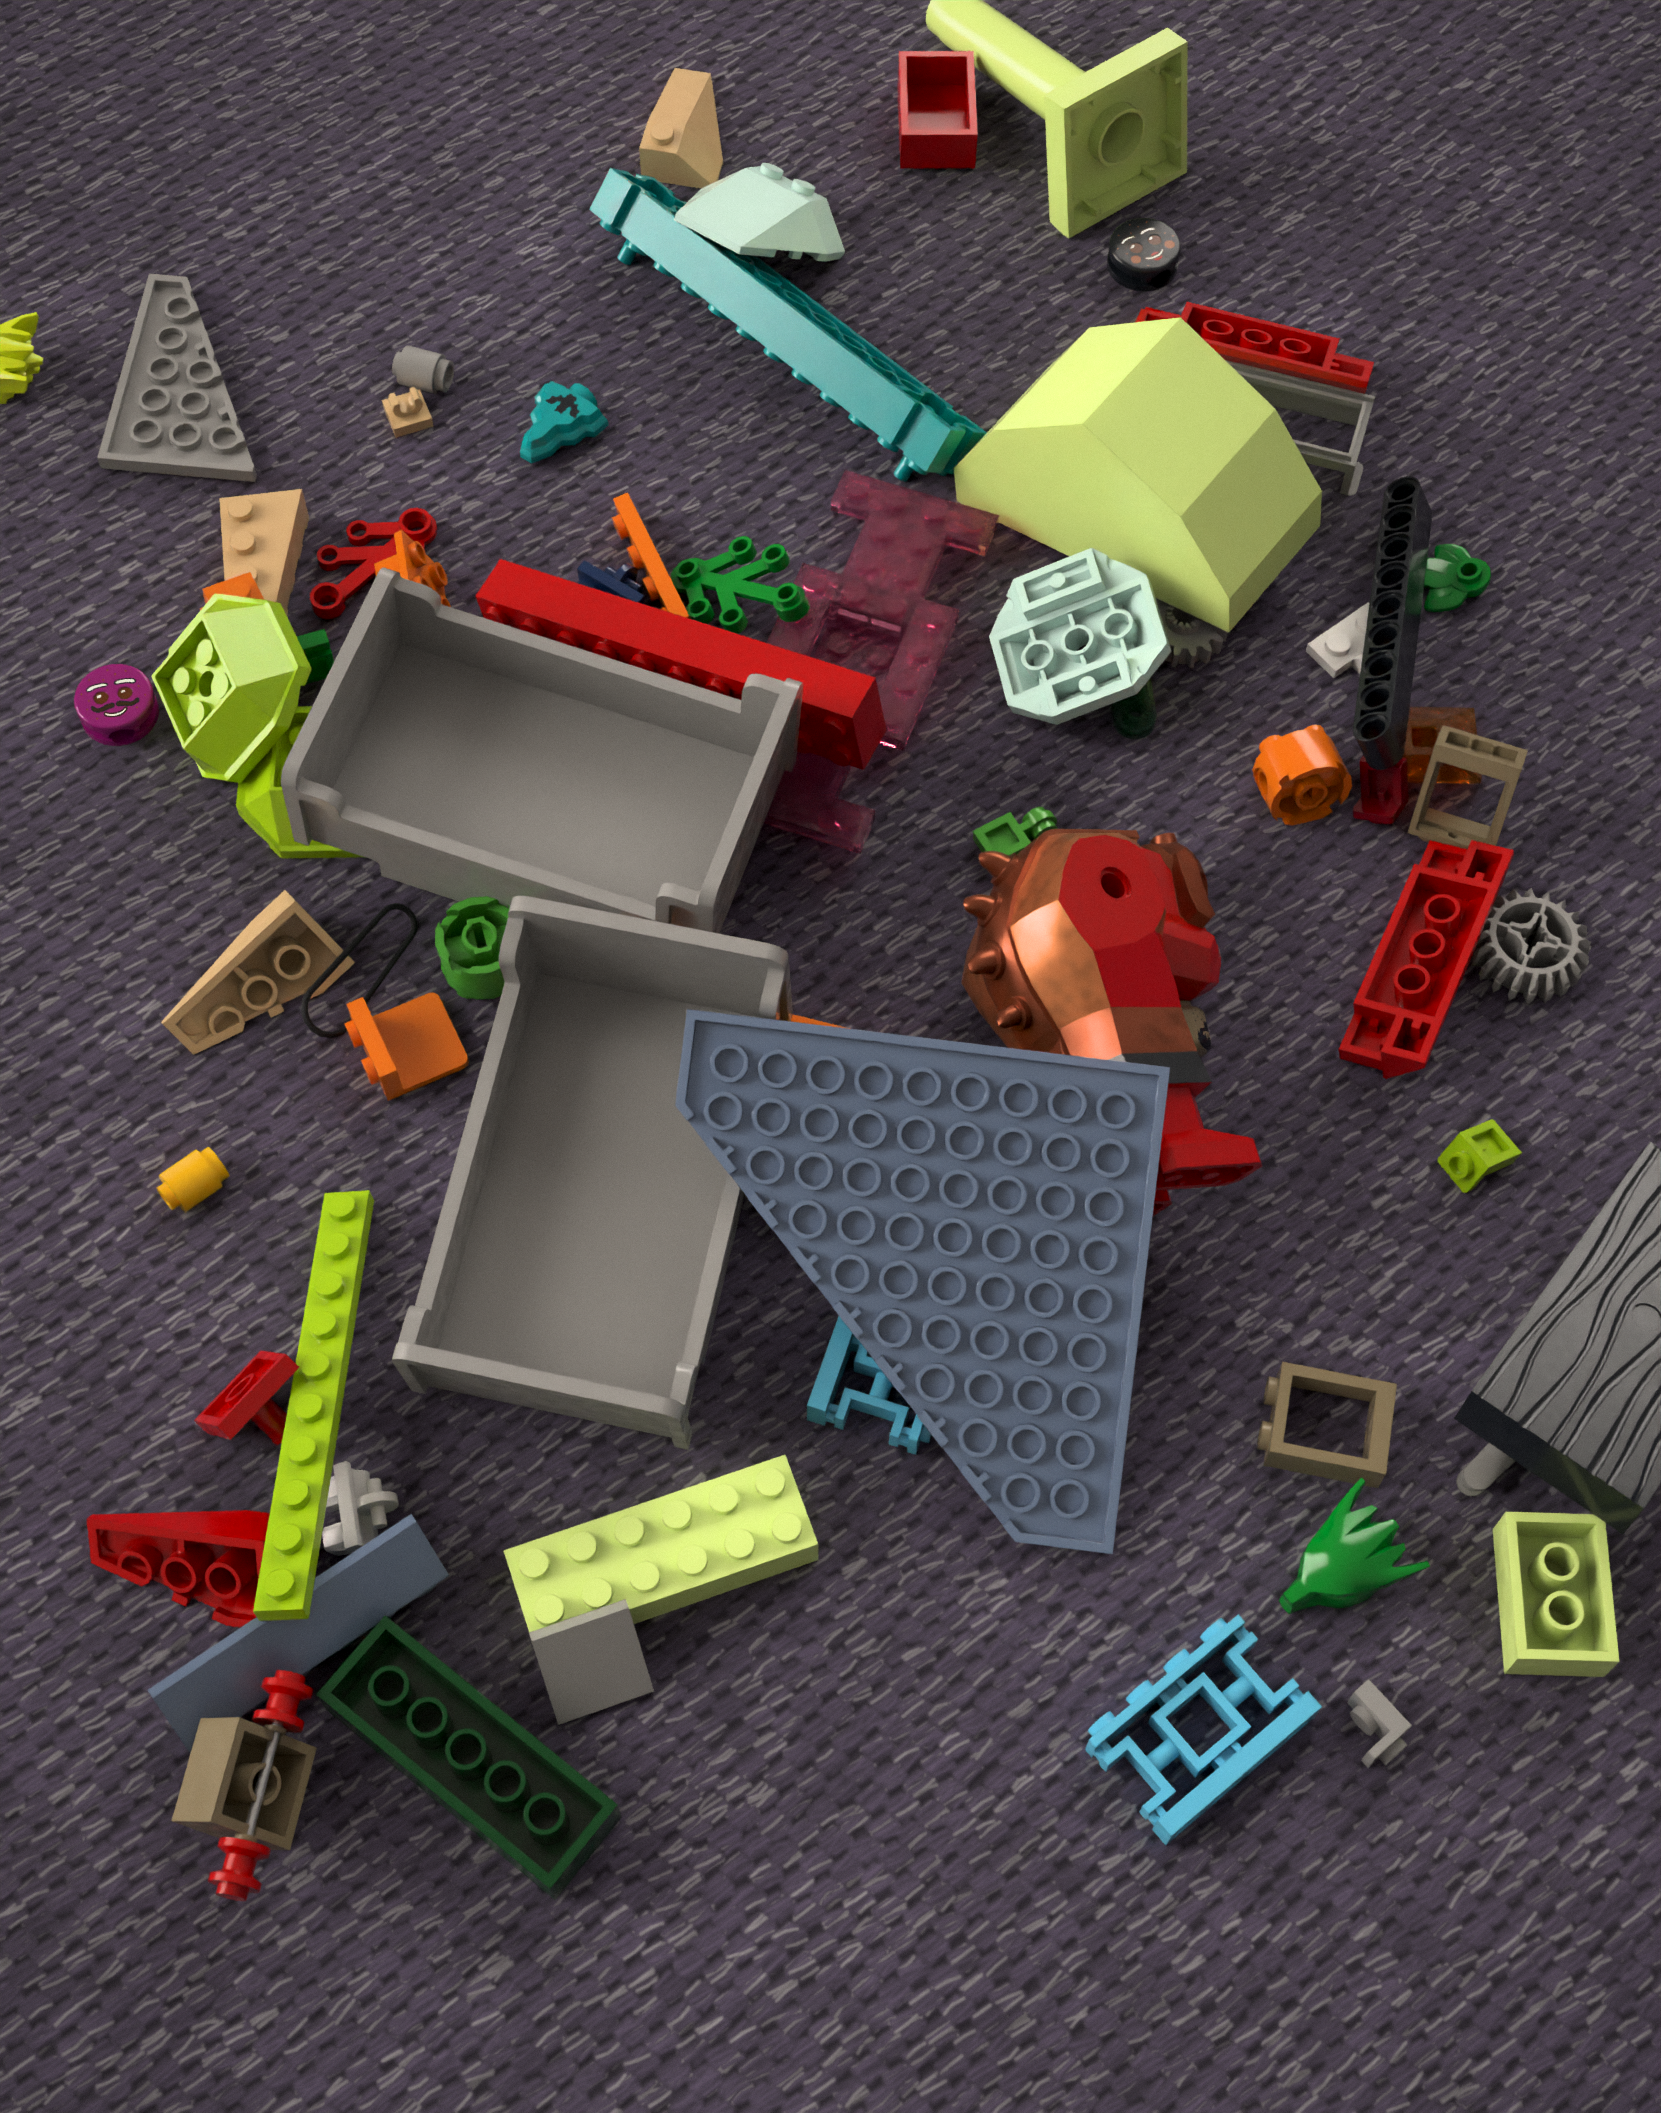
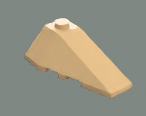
M674 68L648 119L639 147L641 175L654 177L663 183L703 188L718 181L723 165V156L711 73Z
M284 890L248 924L161 1023L195 1055L243 1032L246 1021L266 1011L271 1018L284 1012L281 1004L306 993L344 950ZM349 955L312 994L311 998L322 994L355 963Z

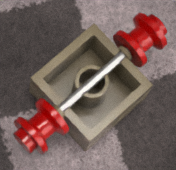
M277 1670L275 1677L263 1678L261 1688L270 1695L266 1708L254 1711L253 1722L240 1717L200 1718L172 1822L219 1838L217 1847L226 1856L222 1869L210 1872L208 1882L217 1886L215 1894L220 1897L236 1901H247L249 1893H260L262 1883L253 1877L257 1861L268 1859L271 1850H290L317 1749L314 1746L286 1736V1732L300 1733L303 1731L305 1722L296 1716L300 1701L310 1700L313 1694V1689L305 1685L306 1677L301 1674Z

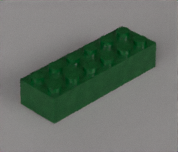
M386 1615L316 1694L328 1712L554 1900L557 1899L622 1818L617 1803Z

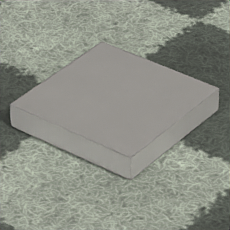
M626 1599L529 1632L558 1725L654 1692Z

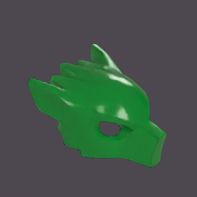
M1360 1478L1340 1501L1303 1552L1297 1578L1279 1599L1282 1608L1288 1614L1315 1605L1331 1608L1351 1607L1367 1600L1378 1590L1430 1567L1428 1561L1393 1567L1402 1558V1554L1406 1550L1405 1543L1391 1546L1394 1535L1399 1529L1397 1522L1394 1519L1384 1522L1371 1521L1378 1510L1373 1505L1351 1512L1365 1486L1363 1478Z

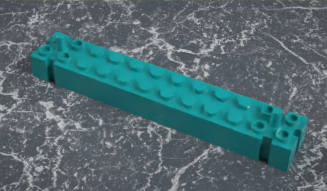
M614 168L609 169L589 210L601 218L600 225L604 229L616 235L621 234L626 238L617 257L618 260L626 265H631L636 253L643 256L648 255L655 261L653 266L658 271L669 277L675 276L682 282L680 287L686 293L696 298L702 297L710 303L708 309L713 314L725 320L730 319L737 324L735 330L740 335L751 341L757 340L765 346L763 352L768 357L779 363H787L793 368L791 374L795 378L808 385L814 384L821 390L820 397L835 407L842 406L850 413L848 418L854 424L866 430L871 429L878 434L877 441L882 446L893 452H898L899 449L903 450L902 454L904 456L894 471L896 478L907 482L914 470L923 475H927L928 472L937 473L941 476H946L948 473L954 474V467L987 433L966 416L959 415L952 409V405L760 258L753 255L737 254L675 221L676 212L687 202L674 196L675 193L657 179L641 174H636L634 177L627 171Z

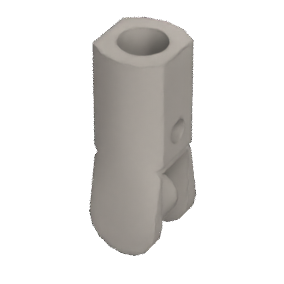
M1488 1443L1458 1474L1456 1479L1457 1487L1467 1496H1477L1506 1471L1515 1460Z

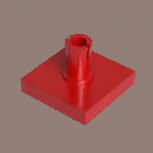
M260 1351L194 1421L208 1434L231 1440L251 1419L272 1439L275 1445L282 1443L287 1413L271 1397L297 1371L299 1366L287 1354Z

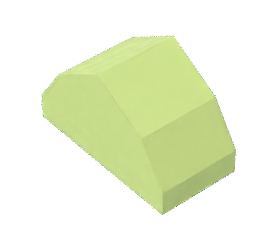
M1181 317L1089 327L1044 371L954 467L957 501L1068 556L1094 548L1108 555L1110 559L1145 573L1151 582L1155 598L1228 633L1320 527L1322 490L1278 412Z

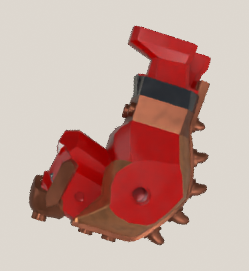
M1050 829L1042 833L1018 854L1013 853L1008 856L997 851L981 852L978 857L979 863L993 876L991 883L994 886L990 895L976 894L964 899V909L967 913L978 918V926L966 954L961 983L979 1013L1007 1048L1170 1067L1153 1216L1172 1204L1168 1190L1226 1186L1241 1181L1261 1168L1262 1163L1254 1138L1205 1129L1195 1097L1212 1081L1196 1049L1180 1001L1190 1002L1209 992L1219 983L1221 955L1215 936L1205 928V925L1215 916V913L1208 900V884L1204 870L1194 853L1187 847L1179 844L1174 833L1160 834L1154 837L1150 844L1140 846L1137 843V840L1140 838L1137 830Z

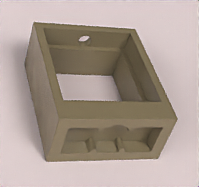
M1443 725L1432 752L1408 833L1418 836L1427 843L1431 840L1468 849L1471 840L1496 846L1528 750ZM1442 763L1506 781L1491 826L1428 808Z
M1282 1362L1276 1377L1268 1376L1264 1392L1263 1404L1272 1407L1270 1421L1261 1422L1257 1441V1449L1265 1450L1263 1466L1354 1484L1360 1478H1363L1365 1486L1378 1488L1387 1471L1397 1384ZM1291 1387L1368 1401L1369 1407L1362 1458L1284 1443Z

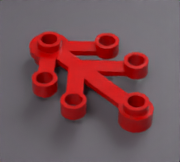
M411 508L401 514L398 522L367 523L363 520L351 522L346 528L348 541L354 546L363 547L338 548L335 545H325L318 550L317 560H319V566L325 571L337 570L342 564L361 565L337 585L324 582L312 589L310 592V602L315 615L322 619H333L342 614L345 609V601L376 575L374 563L397 554L394 533L403 530L413 541H418L425 550V545L431 543L437 535L435 519L424 509ZM413 528H422L417 531H411ZM357 530L366 531L362 536L352 535ZM371 539H391L384 546H364ZM327 555L337 556L332 561L323 560ZM326 602H334L332 605L322 606Z

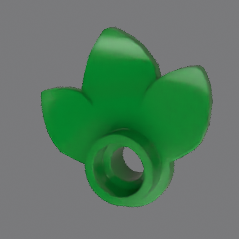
M1456 544L1436 545L1435 558H1427L1424 587L1430 590L1425 600L1424 609L1428 612L1453 610L1460 607L1467 597L1472 598L1482 594L1491 581V570L1488 564L1481 559L1471 558L1468 551L1462 546Z

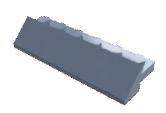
M410 1514L315 1578L309 1619L259 1621L256 1617L148 1689V1692L190 1752L200 1718L242 1717L255 1711L267 1701L270 1695L261 1688L263 1678L275 1677L277 1670L291 1671L306 1676L315 1666L330 1656L342 1652L355 1639L375 1627L385 1615L390 1619L396 1611L414 1599L429 1593L439 1582L447 1578L449 1574L418 1523Z

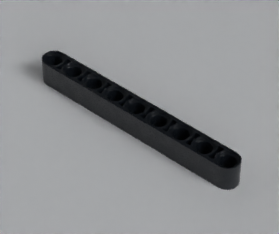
M1412 476L1396 479L1388 485L1384 492L1353 723V735L1367 764L1376 770H1384L1394 766L1402 759L1405 752L1432 522V510L1421 484L1416 477Z

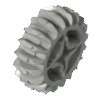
M1532 888L1526 891L1523 897L1514 889L1507 894L1506 899L1497 895L1471 957V966L1482 967L1479 972L1480 980L1493 977L1495 979L1492 984L1493 992L1500 990L1502 986L1508 988L1509 1001L1515 998L1518 992L1523 993L1527 1004L1534 1000L1536 994L1544 1003L1551 1000L1553 994L1561 997L1567 993L1569 987H1573L1579 982L1582 976L1581 972L1585 971L1589 963V956L1587 955L1591 949V941L1585 939L1587 926L1577 924L1579 911L1567 913L1564 911L1566 901L1563 900L1557 904L1551 902L1549 892L1544 894L1542 898L1535 897ZM1530 935H1532V936H1533V940H1532L1531 946H1533V947H1532V949H1531L1529 955H1527V954H1526V951H1527V948H1528L1527 941H1528Z

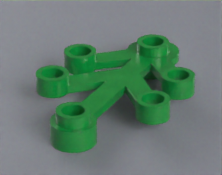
M747 536L734 539L729 545L728 552L704 561L700 558H691L681 561L674 568L670 576L677 592L682 593L689 599L686 610L690 619L705 624L713 620L715 612L708 599L705 598L704 592L707 589L717 592L722 609L719 621L723 629L737 634L747 627L748 620L743 610L739 607L736 596L773 605L779 618L785 622H794L803 618L809 611L810 603L804 590L793 583H785L775 588L750 582L770 572H780L789 565L790 558L781 544H773L765 548L761 555L762 559L725 575L718 574V572L735 564H747L756 557V548L752 540Z

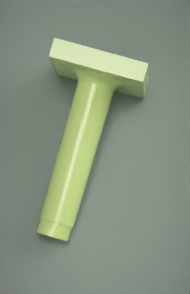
M983 0L930 1L926 11L928 29L953 51H974V67L1045 120L1050 222L1068 239L1187 173L1188 41L1175 32L1166 28L1085 72Z

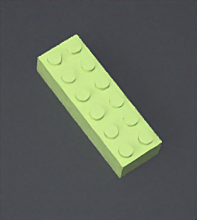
M782 1455L506 1549L504 1554L528 1630L532 1632L626 1599L633 1623L636 1624L817 1561L818 1542L786 1455Z

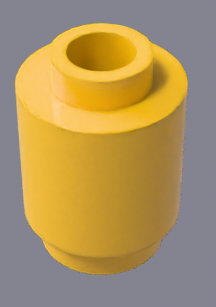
M207 1147L201 1152L194 1150L159 1174L163 1184L156 1189L171 1210L180 1206L186 1213L223 1187L221 1182L230 1176L217 1155L210 1147Z

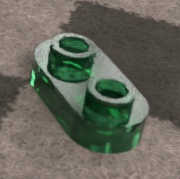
M1149 679L1136 695L1110 704L1114 727L1119 734L1126 738L1142 739L1150 735L1154 730L1157 713L1151 679ZM1137 712L1140 713L1142 716L1135 717L1132 716L1130 713Z

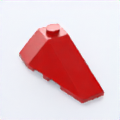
M233 1510L92 1514L87 1518L91 1563L141 1587L148 1584L151 1580H155L174 1591L172 1601L186 1607L190 1600L194 1598L216 1608L212 1616L213 1620L226 1626L241 1628L256 1618L253 1609L270 1513Z

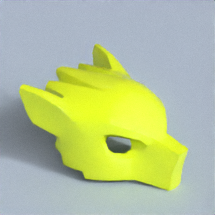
M37 312L21 315L0 324V404H6L8 399L14 397L15 393L24 394L27 391L28 384L33 380L32 374H38L40 365L43 364V357L33 353L34 346L31 345V337L36 332L39 320Z

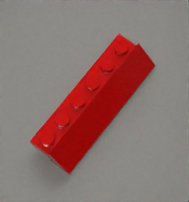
M1186 302L1181 315L1149 307L1141 308L1135 321L1143 322L1181 317L1224 360L1363 394L1366 393L1374 365L1372 361L1336 353L1340 338L1191 302Z
M1471 840L1468 849L1429 841L1420 864L1413 865L1354 1000V1015L1339 1047L1340 1059L1382 1070L1383 1078L1385 1079L1426 1067L1512 862L1514 850Z

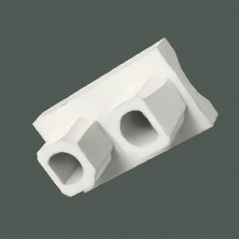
M347 1461L333 1465L335 1476L331 1477L326 1505V1511L329 1513L336 1510L340 1511L341 1522L324 1527L322 1531L324 1549L336 1556L351 1554L377 1537V1529L387 1527L386 1513L395 1510L399 1505L396 1493L382 1491L381 1479H370L368 1471L352 1469L351 1464Z

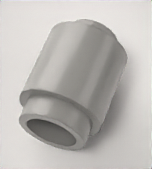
M407 345L402 352L398 351L395 354L392 373L396 375L399 385L410 388L415 387L425 392L437 394L438 391L447 392L454 376V363L451 360H447L443 354Z

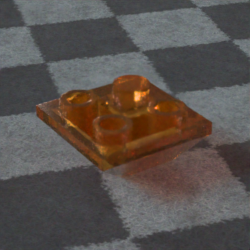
M1410 707L1405 752L1402 757L1407 758L1408 782L1423 783L1435 743L1443 725L1477 735L1474 708ZM1442 763L1436 783L1480 784L1482 776L1476 772Z

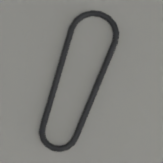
M399 903L385 906L306 991L302 999L301 1013L304 1023L310 1031L325 1038L339 1037L347 1031L345 1025L339 1030L332 1032L323 1031L316 1027L309 1017L308 1002L312 994L389 911L401 910L410 918L411 931L365 995L364 1000L367 1004L417 932V919L409 907Z

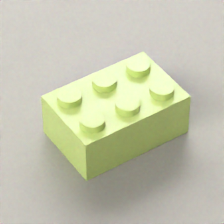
M1505 1512L1493 1528L1504 1674L1606 1676L1619 1663L1606 1523L1594 1514Z

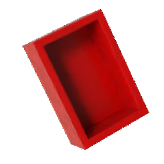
M899 51L897 89L900 169L975 168L978 130L974 51Z

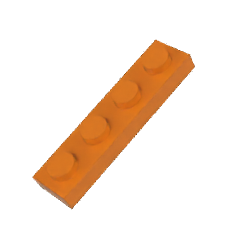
M628 492L613 498L618 515L612 517L613 524L620 539L629 538L632 546L627 547V551L633 566L637 570L643 568L647 577L642 578V582L651 602L659 599L662 605L661 610L690 619Z

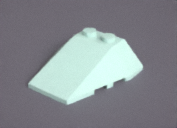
M762 163L761 166L744 168L701 188L676 212L674 218L680 224L741 255L775 257L777 250L789 251L788 257L791 259H800L804 252L814 257L813 259L816 261L826 262L840 259L845 253L827 198L815 193V187L806 181L799 179L792 181L782 176L784 171L769 163Z

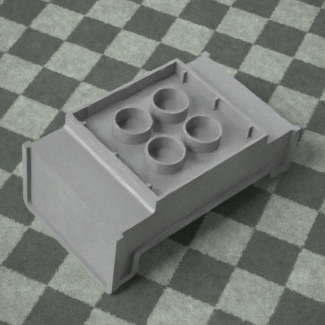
M383 567L378 572L283 766L281 786L295 842L309 846L311 840L372 859L380 865L381 876L459 902L470 897L488 896L498 899L499 904L509 909L508 905H511L513 897L529 896L720 933L785 770L792 772L796 763L803 682L787 678L784 682L762 674H751L747 677L742 690V699L739 700L445 606L441 603L439 594L432 588L404 579L400 576L399 572Z
M515 896L511 901L508 920L499 951V966L505 981L417 1300L415 1306L411 1305L407 1310L399 1341L395 1346L392 1362L411 1391L426 1394L428 1386L670 1437L674 1447L689 1450L692 1437L688 1420L689 1409L700 1364H704L745 1194L675 1106L687 1009L791 1022L793 1006L789 956L786 950L770 943L535 897Z

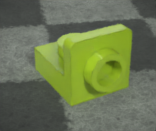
M1491 1119L1460 1132L1438 1157L1437 1161L1463 1193L1472 1191L1486 1175L1513 1164L1522 1152L1499 1125Z

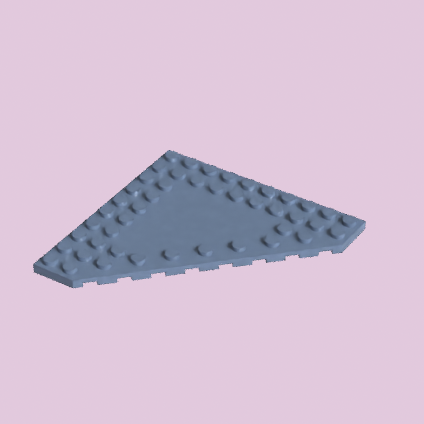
M687 1009L675 1106L748 1197V1200L790 1251V1254L811 1281L829 1301L832 1308L864 1346L892 1385L917 1414V1417L945 1450L980 1498L991 1509L1012 1539L1020 1543L1113 1554L1170 1067Z

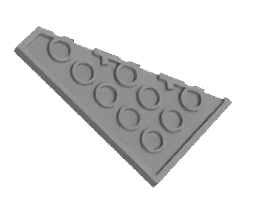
M149 274L97 459L100 467L103 469L255 482L257 477L255 467L188 278Z

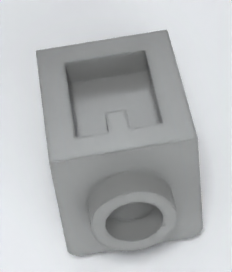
M1368 1679L1352 1694L1347 1702L1353 1709L1350 1712V1716L1355 1724L1367 1735L1371 1736L1375 1732L1381 1739L1361 1760L1367 1768L1378 1759L1386 1766L1404 1750L1407 1744L1402 1737L1412 1726Z

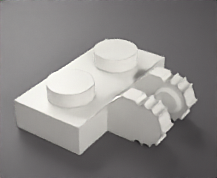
M1369 602L1307 645L1306 652L1333 678L1351 666L1360 674Z

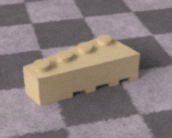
M302 489L219 498L224 579L228 580L250 572L264 599L281 603L287 615L290 594L293 592L297 563L302 552L303 536L309 521Z

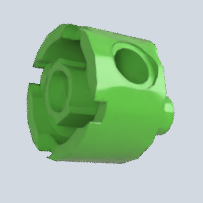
M488 896L470 897L455 903L446 911L447 916L441 924L439 920L435 929V946L441 959V971L448 985L463 998L494 999L502 994L505 981L499 966V951L508 920L509 909L499 904L498 899Z

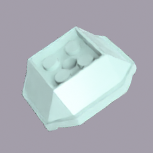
M1089 548L1014 578L1006 595L1008 599L998 614L989 635L1007 705L1015 714L1056 725L1136 695L1171 653L1153 588L1147 575L1131 566L1110 559L1108 555L1094 548Z

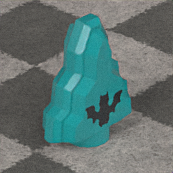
M553 381L549 384H544L534 397L537 406L530 414L532 426L524 434L520 457L532 464L552 456L561 446L576 445L586 436L596 437L609 425V422L597 407V400L593 393L579 383H574L569 389Z

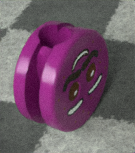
M110 664L99 667L87 674L75 691L74 706L81 724L88 736L101 744L123 746L134 743L145 737L158 720L159 704L152 684L142 671L133 666Z

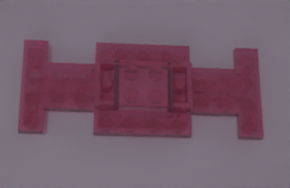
M845 470L831 499V511L865 520L842 574L802 563L793 584L804 590L810 603L809 611L803 618L794 622H785L778 616L766 643L810 656L827 618L826 630L813 658L876 677L887 729L880 744L904 751L959 620V609L923 599L946 545L982 556L986 555L998 526L999 515ZM797 751L793 771H784L764 824L861 854L875 821V810L838 798L852 766H840L828 758L813 753L804 754Z

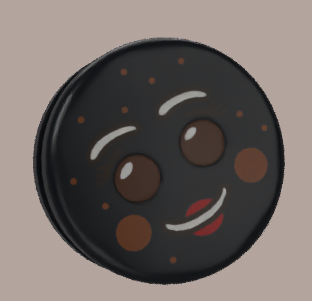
M1136 218L1122 223L1114 230L1109 242L1107 268L1111 277L1121 286L1134 291L1147 292L1165 287L1174 279L1177 273L1181 251L1179 237L1170 226L1151 218Z

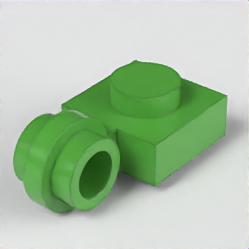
M1036 807L1023 817V823L1018 824L1011 812L973 830V840L981 852L997 851L1010 856L1013 853L1018 854L1031 843L1030 840H1035L1045 831L1058 829L1056 826L1057 819L1052 811L1045 810L1044 807Z

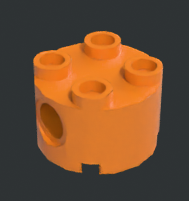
M1311 725L1304 730H1297L1284 736L1272 735L1260 743L1259 750L1261 753L1255 760L1252 769L1253 777L1274 819L1282 818L1284 824L1290 826L1322 819L1332 813L1330 805L1337 799L1340 804L1347 799L1352 788L1351 775L1332 739L1326 734L1321 725Z

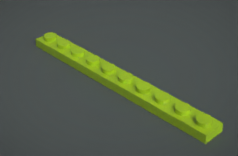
M369 1190L324 1194L296 1357V1364L299 1368L293 1375L253 1609L259 1621L309 1619L374 1206V1199Z

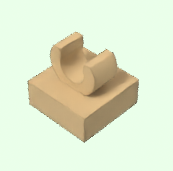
M411 387L408 393L398 396L395 393H391L388 399L382 400L384 411L395 438L433 427L432 417L420 389L417 390L415 387Z

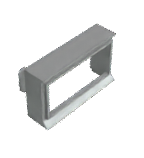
M1225 360L1271 405L1356 426L1349 453L1293 440L1306 463L1345 472L1340 490L1341 494L1348 496L1356 494L1363 472V465L1357 462L1375 396Z

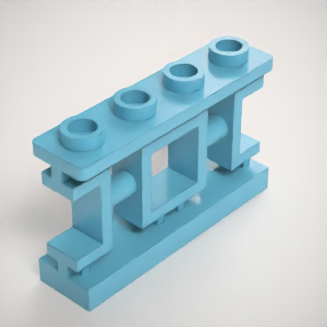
M838 1316L807 1404V1420L824 1426L826 1422L834 1424V1427L843 1430L850 1409L894 1422L889 1435V1445L898 1447V1445L907 1447V1452L914 1455L917 1453L920 1441L930 1443L932 1437L931 1433L917 1417V1414L912 1428L905 1427L909 1407L887 1401L892 1383L878 1367L874 1359L869 1357V1353L854 1336L840 1316ZM851 1351L857 1352L854 1360V1372L875 1378L870 1393L868 1395L845 1387L839 1405H835L833 1402Z
M1239 1614L1228 1623L1223 1618L1214 1622L1200 1636L1204 1643L1191 1654L1186 1649L1178 1652L1163 1667L1167 1673L1154 1685L1149 1680L1141 1683L1126 1697L1125 1700L1130 1704L1116 1717L1111 1711L1107 1712L1088 1729L1092 1737L1088 1740L1085 1750L1091 1758L1095 1756L1098 1759L1099 1765L1105 1772L1125 1756L1156 1793L1155 1796L1142 1806L1139 1813L1145 1820L1148 1819L1154 1826L1152 1830L1165 1845L1170 1843L1313 1720L1322 1708L1309 1691L1303 1694L1298 1689L1300 1685L1293 1678L1277 1692L1273 1693L1243 1658L1255 1646L1258 1638L1252 1631L1249 1633L1244 1628L1245 1621ZM1230 1641L1233 1642L1235 1646L1226 1652L1222 1662L1237 1677V1680L1223 1692L1216 1687L1204 1672L1190 1684L1184 1681ZM1198 1694L1205 1699L1231 1729L1230 1732L1200 1757L1168 1721L1170 1717ZM1252 1695L1269 1715L1284 1702L1289 1706L1288 1709L1246 1745L1240 1746L1238 1741L1251 1728L1250 1724L1236 1709L1245 1699ZM1156 1703L1160 1705L1161 1708L1151 1715L1148 1724L1163 1742L1147 1756L1129 1735L1113 1748L1108 1744ZM1178 1758L1194 1778L1210 1765L1215 1769L1212 1774L1166 1812L1162 1806L1173 1798L1176 1790L1160 1772L1173 1760Z

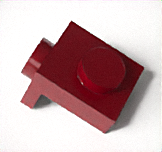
M1363 755L1359 761L1361 798L1353 807V817L1368 820L1375 824H1393L1408 803L1407 758H1402L1390 768L1376 770L1367 764Z

